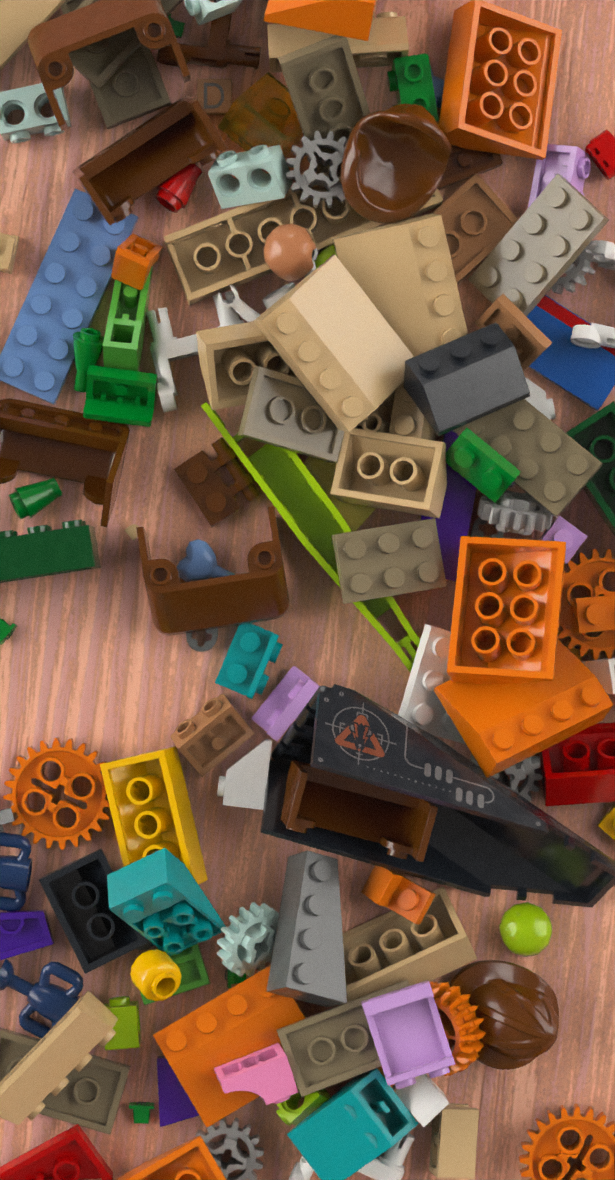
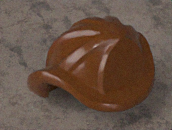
M399 104L387 110L375 111L361 118L352 129L345 146L341 165L342 190L349 205L366 219L383 224L403 221L418 212L430 200L439 186L449 161L451 144L445 133L439 128L434 117L425 107L416 104Z
M485 960L465 966L450 981V987L460 986L461 995L470 994L469 1004L478 1006L475 1011L476 1016L484 1019L479 1025V1028L486 1032L483 1038L480 1039L484 1047L478 1052L479 1058L476 1059L477 1061L495 1069H516L529 1064L536 1057L547 1052L557 1040L559 1007L556 994L539 975L531 970L511 962Z

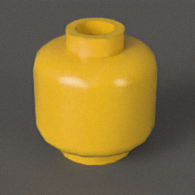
M158 949L148 950L135 959L131 967L130 975L133 984L148 1000L155 1002L163 1001L171 997L181 984L182 975L180 968L164 951Z

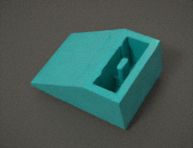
M166 848L107 875L109 909L169 956L178 954L191 946L211 939L213 936L222 933V927H226L186 865Z
M375 1068L354 1077L288 1132L287 1136L320 1180H345L394 1146L419 1123L392 1087L387 1085L386 1079L380 1071Z

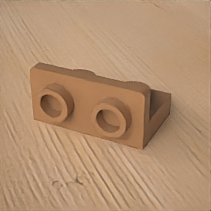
M504 294L498 297L474 322L480 329L497 322L515 346L523 372L552 344Z
M221 694L217 698L208 700L203 705L201 711L191 719L181 722L170 737L177 749L203 777L251 738L255 732L232 706L228 698Z

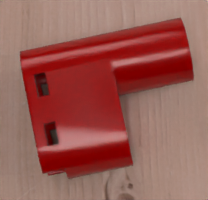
M606 129L589 141L590 144L586 146L585 151L603 176L610 180L615 176V138Z

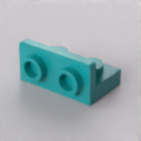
M251 623L239 625L215 683L245 695L250 699H253L255 693L262 695L269 679L268 675L263 674L268 661L275 663L283 644L277 642L279 635Z

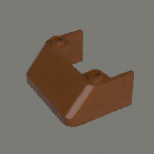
M100 0L41 23L30 31L28 46L62 131L68 129L54 90L66 86L73 77L74 68L68 53L123 31L134 28L141 44L152 50L170 45L184 83L191 81L187 64L160 0Z
M185 96L73 170V173L105 221L111 226L125 219L133 212L130 207L135 203L136 199L191 163L200 162L202 166L208 164L219 156L217 150L223 152L227 149V146L198 100Z
M17 399L0 400V484L12 481L16 477L18 470L84 483V496L94 504L103 505L100 526L107 527L118 494L129 440V427L122 423L86 419L83 417V413Z
M274 506L267 507L272 541L258 543L251 548L247 557L248 573L180 583L178 570L171 561L167 559L151 560L149 540L144 527H136L143 577L152 620L160 633L172 636L278 619L287 612L289 608V595Z
M292 760L281 820L287 829L306 833L307 828L319 827L380 843L388 848V855L397 858L407 859L408 854H410L416 861H424L438 807L433 802L311 767V763Z

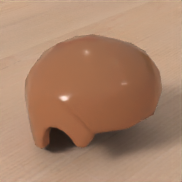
M295 223L284 224L276 227L268 234L263 255L266 264L279 278L293 281L301 279L312 270L314 266L312 252L316 249V245L306 228Z

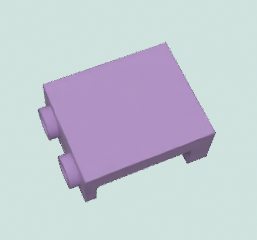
M428 980L361 1001L387 1085L395 1084L396 1089L415 1084V1077L428 1073L430 1078L450 1072L448 1066L455 1064Z

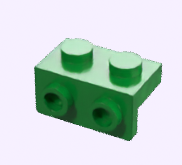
M427 54L394 58L392 71H387L389 91L396 92V105H421L438 122L439 118L429 56Z
M89 365L83 417L86 419L150 427L156 404L158 374Z
M467 427L446 452V463L494 503L521 472Z

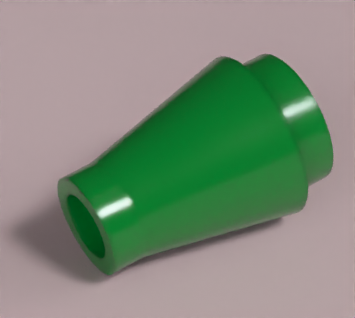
M53 477L46 481L15 488L16 492L9 494V499L21 520L27 516L31 519L47 505L63 495L57 481Z

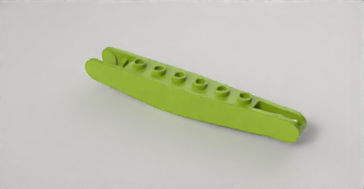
M205 402L202 404L201 407L303 546L340 587L332 535L352 531L298 455L293 451L266 444L247 457L237 444L245 437L239 436L238 433L232 437L215 410L211 409L210 403ZM393 596L353 602L395 651L411 673L417 652L410 642L413 641L418 647L420 638L411 627ZM390 608L393 609L408 633L398 642L391 637L377 620L379 616ZM405 647V649L411 655L410 659L406 656V654L401 648Z

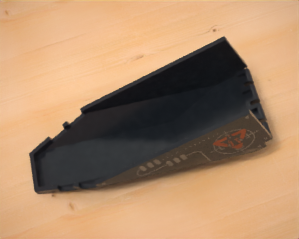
M336 684L332 688L320 686L272 751L271 755L274 760H270L261 833L484 897L490 896L491 888L517 891L516 900L525 901L527 892L553 895L552 904L592 908L615 885V860L495 777L486 778L479 766L434 735L355 690ZM292 760L311 763L310 766L433 802L438 807L424 861H416L410 854H408L407 859L397 858L388 855V848L380 843L319 827L307 828L306 833L287 829L281 820Z

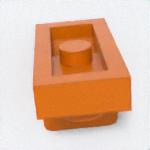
M132 233L117 247L111 277L133 288L142 290L152 266L159 260L164 247Z
M376 865L361 891L377 905L387 907L418 925L421 924L436 895L398 872Z

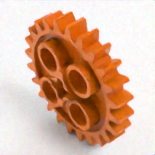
M592 549L591 559L588 560L581 552L578 553L579 564L576 565L571 560L566 564L569 571H564L559 618V626L562 630L558 633V640L568 637L567 648L569 650L578 644L580 645L579 656L583 657L588 649H591L592 659L597 660L600 651H604L606 658H612L613 650L615 649V630L600 631L594 637H590L586 633H576L575 619L573 617L574 607L570 597L571 590L576 585L583 586L587 590L588 597L615 595V591H607L602 585V578L607 572L615 573V559H612L611 549L605 550L603 558H600L597 549Z
M56 737L53 740L52 747L49 748L46 741L42 740L40 741V752L32 746L28 747L29 759L21 755L16 758L21 768H9L8 771L15 776V780L4 782V785L13 790L12 793L4 795L3 799L13 801L14 805L9 808L12 809L13 813H17L18 817L12 822V825L16 826L23 823L25 828L21 835L26 836L30 832L34 833L33 844L36 845L42 838H45L46 849H50L54 841H58L60 849L64 850L67 840L70 839L72 844L78 847L80 845V835L87 841L92 839L90 828L101 832L103 828L98 822L99 818L103 820L110 819L111 816L104 811L105 807L110 806L100 764L106 763V761L96 764L94 760L97 757L98 751L96 750L89 755L85 754L86 743H82L78 749H74L73 739L70 738L66 742L65 747H62L59 737ZM47 761H54L59 764L61 774L58 779L51 780L45 776L43 767ZM83 776L90 780L92 789L89 794L81 795L76 792L74 781L77 777ZM37 778L54 789L63 785L66 787L64 790L66 795L85 802L87 808L83 809L66 798L61 799L59 802L55 801L56 794L33 784L32 779ZM32 792H39L44 796L46 803L42 810L37 811L29 806L28 797ZM65 807L74 810L77 818L75 824L67 826L61 823L59 811Z
M574 1104L572 1113H567L565 1107L560 1105L559 1116H555L553 1112L547 1110L549 1121L545 1123L541 1119L536 1118L535 1121L539 1127L538 1131L526 1130L532 1140L531 1142L524 1141L520 1144L528 1152V1154L518 1156L520 1163L528 1165L519 1170L521 1177H531L529 1180H561L567 1174L565 1180H575L578 1178L615 1180V1134H613L615 1131V1121L604 1125L606 1121V1114L604 1112H601L594 1118L591 1106H588L585 1113L581 1114L578 1104ZM567 1130L578 1132L577 1140L571 1145H565L560 1141L561 1135ZM592 1135V1140L582 1149L586 1137ZM597 1148L607 1151V1157L601 1163L590 1161L591 1153ZM579 1155L582 1164L580 1166L573 1164L570 1168L567 1159L569 1157L575 1159ZM549 1159H555L560 1162L559 1169L553 1174H547L542 1171L543 1164Z

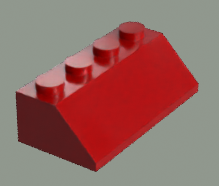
M615 722L594 724L540 752L545 807L615 802Z

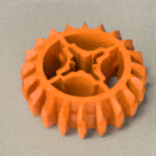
M429 982L455 1061L454 1065L448 1066L450 1072L444 1074V1076H451L458 1071L466 1070L471 1063L479 1058L478 1052L484 1047L480 1039L486 1034V1032L479 1028V1025L484 1019L476 1016L475 1011L478 1006L469 1004L470 994L461 995L460 986L450 987L448 982Z

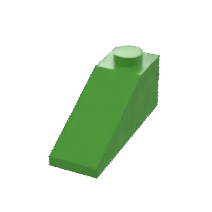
M153 266L142 290L115 280L103 340L104 367L139 371Z

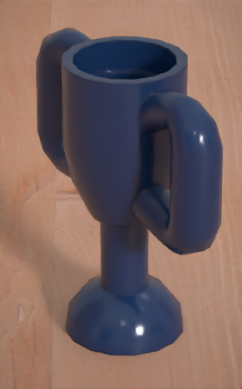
M0 832V846L21 849L18 856L0 855V888L13 890L16 898L0 896V910L18 911L26 903V892L30 884L32 858H29L31 844L29 839L22 835Z
M7 959L0 968V991L9 987L28 997L27 1001L29 1003L22 1009L19 1015L20 1026L25 1031L41 1039L51 1028L32 1019L30 1015L37 1011L43 1017L51 1020L53 1027L78 1001L80 997L78 995L84 986L83 977L77 971L59 962L51 961L44 965L39 982L35 984L14 975V967ZM52 974L73 986L67 990L59 985L51 984L50 975Z

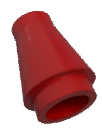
M189 164L157 187L159 192L155 196L156 200L173 213H177L180 208L184 209L198 178L202 174V170L195 164Z

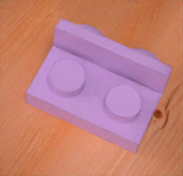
M548 144L546 158L543 160L536 159L528 208L557 173L562 175L584 196L585 178H588L591 170L589 154L578 146Z
M293 666L253 715L252 720L267 731L270 737L278 741L301 713L320 685L296 666Z

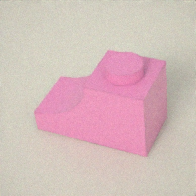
M279 1043L214 1068L218 1082L225 1094L233 1091L253 1092L261 1096L265 1104L268 1105L271 1103H282L288 1100L291 1095L299 1092L287 1056Z

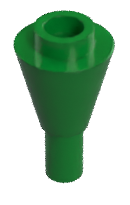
M82 328L80 332L73 334L75 365L77 369L74 390L78 392H86L89 365H96L103 350L104 337L96 329Z

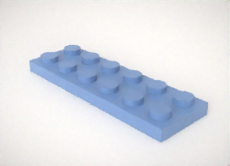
M75 188L0 354V381L53 405L56 404L75 361L73 334L80 332L82 328H90L112 279L111 273L117 247L132 234L139 219L138 216L131 213L125 219L110 226L88 194Z

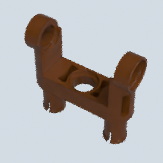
M232 13L211 21L208 47L178 43L186 64L224 68L228 64L258 69L261 47L231 44V40H228ZM170 46L158 49L157 61L159 63L178 67Z

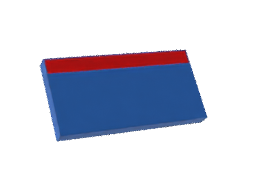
M545 295L527 315V318L552 344L529 368L598 411L615 385V348L606 346L584 348L571 342L573 326H591V324Z

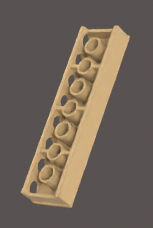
M339 169V170L337 171V177L339 178V182H340V183H341V169ZM329 172L324 173L330 179ZM317 185L311 187L315 191L328 192L325 187ZM290 187L282 199L237 207L164 236V243L190 306L218 294V291L223 293L230 290V285L238 287L273 273L265 262L263 251L268 234L280 225L295 223L306 228L316 245L319 255L322 250L334 245L333 238L387 224L373 222L361 216L349 205L346 198L344 203L339 202L337 198L332 199V208H328L325 201H320L318 207L314 208L312 198L309 197L303 203L300 201L302 191L299 190L292 193ZM438 188L430 200L418 212L407 219L438 208L443 204V198Z

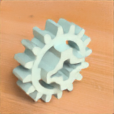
M253 902L250 905L249 911L244 907H240L237 918L230 915V926L221 928V931L225 934L224 938L217 940V944L222 947L217 952V956L223 960L221 963L240 977L244 973L251 977L254 975L255 969L259 971L265 969V963H271L279 913L266 903H262L259 906Z

